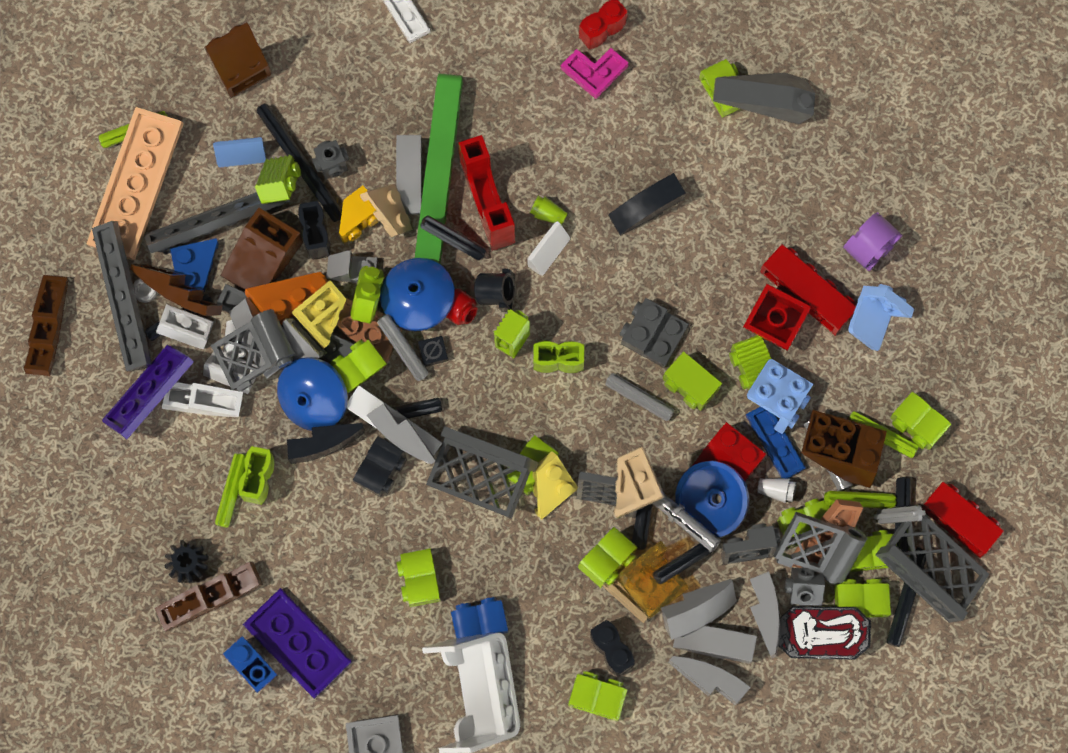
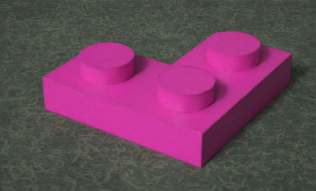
M612 48L595 64L576 49L560 65V69L592 97L597 99L628 67L629 63Z

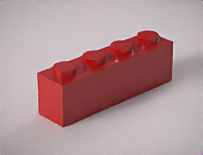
M781 244L762 265L760 272L784 293L811 306L809 314L836 336L853 317L856 303L849 296H843L836 290L837 287L832 281L824 280L818 275V271L810 263L805 264L799 259V255L791 247L786 248Z

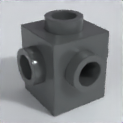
M336 140L324 141L313 149L316 156L312 158L313 164L317 172L322 171L325 180L338 177L343 172L348 171L346 161L349 160L345 147H339Z
M804 567L792 568L791 577L786 578L785 593H790L791 604L822 606L825 588L824 575Z

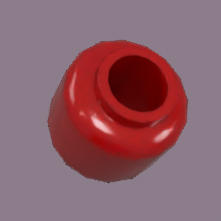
M455 289L454 303L446 318L456 325L469 324L474 320L478 312L476 300L462 289Z

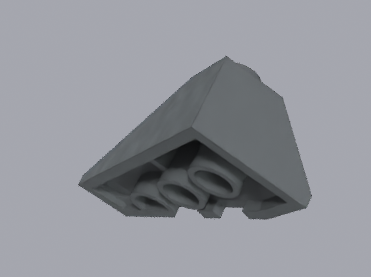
M787 73L726 76L715 78L713 102L801 124L814 116L815 92L805 78Z

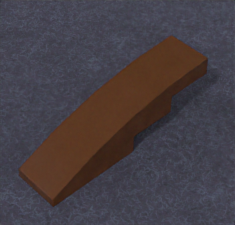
M131 264L130 269L145 284L166 299L204 316L221 315L223 305L203 300L204 290L184 285L185 274L148 264Z
M43 275L32 312L33 324L28 339L29 351L24 365L25 374L51 375L60 336L68 277Z
M247 562L229 573H222L202 585H196L157 606L155 611L164 631H169L262 586L263 583L254 562Z

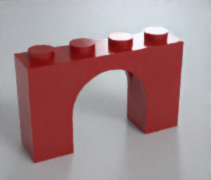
M479 135L458 142L460 163L491 250L494 251L515 244V224L507 202L501 203L491 171L490 155L483 136Z

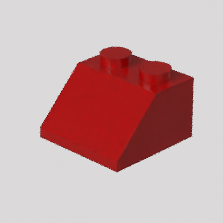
M766 284L743 328L788 351L806 320L811 306Z
M726 422L711 439L693 465L705 461L723 462L733 467L742 476L743 480L746 481L763 461L766 453Z

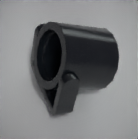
M504 268L502 273H480L475 280L474 289L477 302L480 305H499L498 308L501 312L507 313V310H512L515 296V274L512 270Z

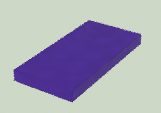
M166 345L152 361V365L146 368L102 419V422L125 439H128L194 361L187 355Z
M281 588L242 624L314 699L352 663Z

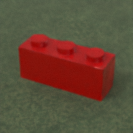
M942 482L924 502L921 509L925 510L931 519L981 558L992 547L1004 530L1000 528L1001 525L996 519L991 516L986 517L980 512V507L975 502L969 499L966 500L959 495L960 491L954 485Z

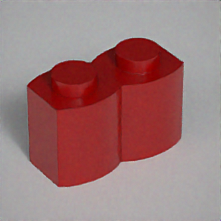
M619 0L606 2L599 9V12L592 13L582 20L579 25L580 40L589 50L599 47L608 36L615 35L624 28L627 21V9Z

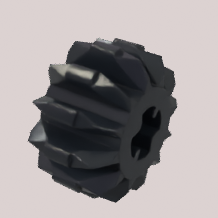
M181 540L179 549L175 545H171L170 548L174 551L173 555L165 554V558L171 560V562L166 563L164 566L167 570H171L169 576L172 579L177 577V581L182 584L187 577L188 582L192 584L194 583L193 575L201 579L203 575L199 570H208V566L202 562L207 561L209 556L202 554L205 548L202 545L196 547L194 540H191L188 546L184 540ZM187 556H189L192 563L190 565L186 564L187 567H185L181 561L183 558L187 560Z

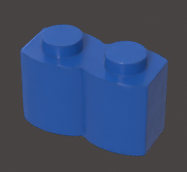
M496 597L482 599L481 605L472 607L471 603L459 604L455 606L456 610L451 611L456 639L487 633L505 634L509 632L502 600L496 601Z

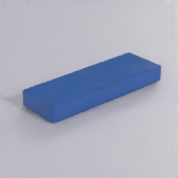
M762 407L746 414L747 420L781 478H790L805 470L806 467L785 431L781 434L774 429L778 423V419L774 414Z

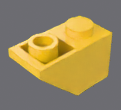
M363 185L343 200L339 234L344 244L349 240L351 242L356 240L362 234V230L368 225L372 227L379 222L373 214L376 209L370 201H363L360 197V194L368 191Z

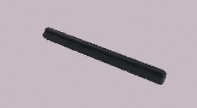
M266 103L256 109L257 114L287 157L289 154L292 155L295 163L299 164L301 177L333 222L341 220L342 209L271 108Z

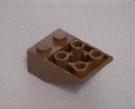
M247 22L233 27L229 33L222 37L212 39L204 47L214 73L230 99L272 75L269 65Z
M258 208L244 227L220 276L244 291L247 288L276 282L303 243L300 232L263 209Z
M812 410L801 454L847 482L871 488L878 471L887 431Z

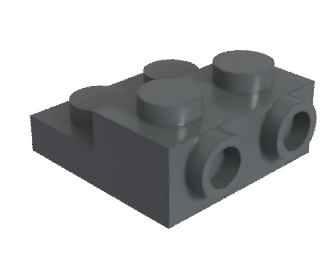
M645 298L643 303L638 301L631 313L635 317L631 324L626 322L620 332V336L623 337L621 345L665 368L689 324L667 312L668 309Z
M756 524L747 530L744 541L743 538L727 540V543L723 544L721 552L722 565L773 558L780 543L779 529L774 528V526L767 527L766 524Z

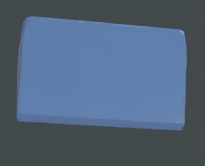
M261 137L213 143L218 167L264 163L266 160L265 145Z

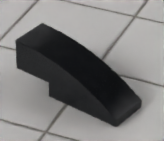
M673 173L644 189L620 205L608 216L621 236L660 216L664 210L684 201L686 192Z
M363 423L312 427V437L287 439L288 460L290 464L312 461L339 451L365 433Z

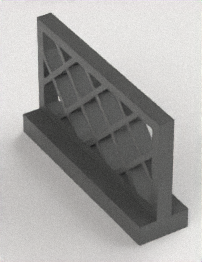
M444 426L441 436L445 437L426 485L512 519L531 471H536L539 463L523 455ZM450 446L456 447L459 457L448 461L447 453ZM476 455L479 465L469 470L466 459ZM461 462L464 473L454 477L451 467ZM497 463L500 473L489 477L486 467ZM446 470L449 481L441 485L437 484L436 481L439 473ZM481 470L485 480L474 485L471 475ZM515 470L521 472L518 482L510 486L507 475ZM466 478L469 489L459 493L456 483ZM502 478L505 489L495 494L492 483ZM487 486L490 497L480 501L477 490ZM508 494L510 502L505 511L500 509L497 499Z
M580 471L576 499L616 506V481L618 478ZM637 510L626 514L625 517L635 518Z
M926 515L922 516L921 520L923 532L913 533L912 522H902L886 546L878 550L876 556L949 623L963 621L968 614L965 610L989 576V573ZM930 535H936L940 539L941 549H931ZM914 536H923L925 551H915ZM901 537H907L909 552H903L896 546ZM948 552H954L958 555L959 566L950 567ZM932 553H942L943 568H934ZM916 554H926L928 569H921L917 565ZM972 568L979 575L972 584H968L966 569ZM960 569L962 584L952 585L950 570ZM934 571H944L946 586H940L936 583ZM953 588H962L964 599L960 604L954 599Z

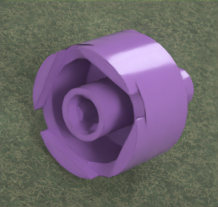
M877 212L859 228L855 235L851 236L843 248L866 270L871 271L879 262L878 260L881 257L884 258L903 235Z

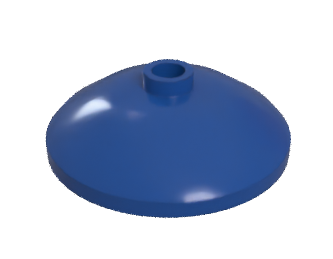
M426 258L408 259L397 264L386 275L380 291L381 305L385 314L390 315L398 327L410 331L427 330L438 325L451 311L455 299L454 283L447 270L439 263ZM413 286H418L416 292H410V289Z
M313 357L299 358L286 366L278 379L277 395L280 406L286 416L297 426L312 431V427L335 425L343 417L348 402L347 389L340 374L329 363Z
M705 461L693 465L682 475L677 485L675 503L678 505L682 504L687 513L719 538L734 532L742 524L749 508V493L742 476L733 467L719 461ZM717 494L721 496L720 503L716 501Z

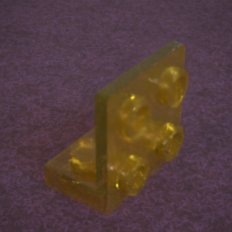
M662 541L658 542L624 568L617 578V581L649 619L659 613L661 607L668 606L689 588L679 574L663 584H658L653 578V573L657 569L669 563L663 556L668 548Z

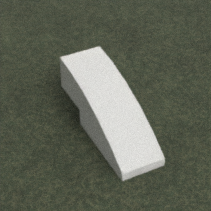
M176 382L164 396L162 409L211 416L239 417L243 392L197 383L190 385Z

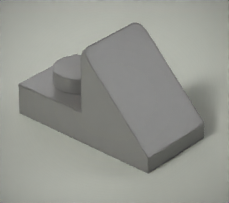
M351 251L328 256L326 278L329 281L357 282L361 268L363 266L377 268L378 259L375 257L352 256Z

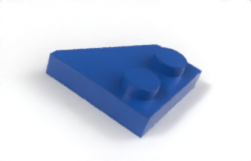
M217 238L170 248L174 271L186 275L184 285L202 289L205 292L208 275L213 266L215 251L219 245Z

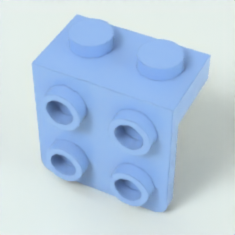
M879 284L878 287L863 286L850 321L849 333L871 350L878 351L891 316L911 318L914 308L906 302L905 298L895 294L890 286Z
M770 359L748 391L747 398L779 417L780 419L774 429L783 434L787 426L792 429L798 420L799 415L796 414L798 408L804 410L811 399L807 394L813 383L777 361Z

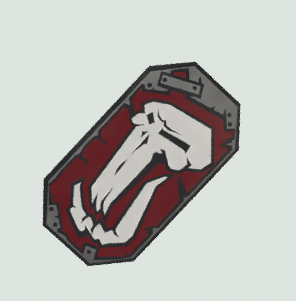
M793 606L780 617L779 647L790 658L856 660L870 648L871 620L857 607Z

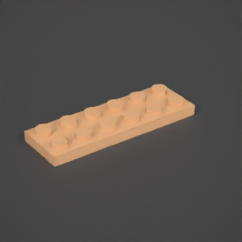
M135 107L92 227L94 228L110 221H117L126 258L134 261L183 127V122ZM91 230L86 244L90 247L96 248L93 232Z

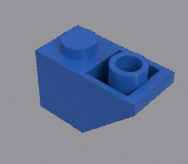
M243 636L223 653L225 658L257 693L277 676L264 658Z

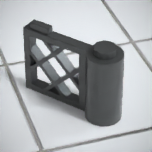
M273 309L255 315L250 322L211 345L231 389H237L238 392L253 385L251 380L277 365L279 368L288 366L293 362L292 358L295 356ZM250 330L253 336L251 347L241 344L243 334ZM227 343L234 345L231 359L225 357L220 348ZM240 347L250 350L246 364L236 361ZM255 352L261 354L265 361V365L260 368L252 366ZM235 364L245 367L243 376L238 381H236L233 375Z
M796 512L774 556L778 564L791 568L793 564L822 573L824 579L832 584L843 583L865 545L867 536L855 527L845 526L843 528ZM799 522L809 524L812 529L799 535L795 531ZM826 531L834 533L832 539L820 542L818 534ZM815 536L818 544L803 549L800 541ZM798 543L801 550L791 555L784 553L787 546ZM821 550L822 557L819 563L808 561L807 555Z

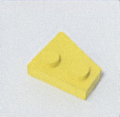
M330 280L292 311L293 315L322 349L330 343L331 334L337 325L339 314L344 307L346 298Z
M552 451L538 462L537 469L533 472V479L535 480L534 496L537 498L538 506L535 509V514L541 520L578 488L558 456Z

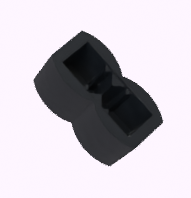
M312 201L300 204L298 215L303 228V241L308 255L311 259L329 256L331 245L326 231V219L320 203Z
M377 436L358 468L353 482L379 497H382L383 493L388 494L395 482L392 480L393 475L396 471L400 472L407 461V458L404 457L405 451Z
M605 620L590 630L591 642L595 649L604 655L605 664L612 674L619 677L634 667L635 661L632 652L625 644L620 642L619 633L611 622Z

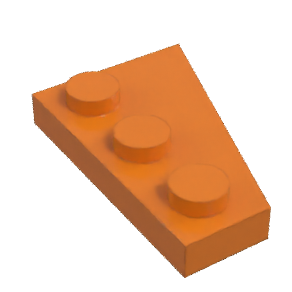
M321 272L247 288L245 289V295L260 312L273 309L282 325L286 319L294 316L293 310L329 280Z

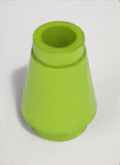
M539 195L530 210V213L535 215L534 218L550 223L559 222L561 225L568 214L546 196L543 198Z

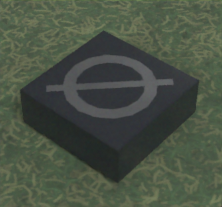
M442 336L418 341L425 367L448 361Z

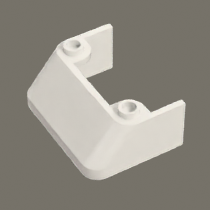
M487 633L451 639L422 648L423 653L441 652L442 659L448 666L458 665L466 716L458 719L455 724L454 735L456 742L440 747L439 753H473L515 737L518 734L520 719L508 645L502 633Z

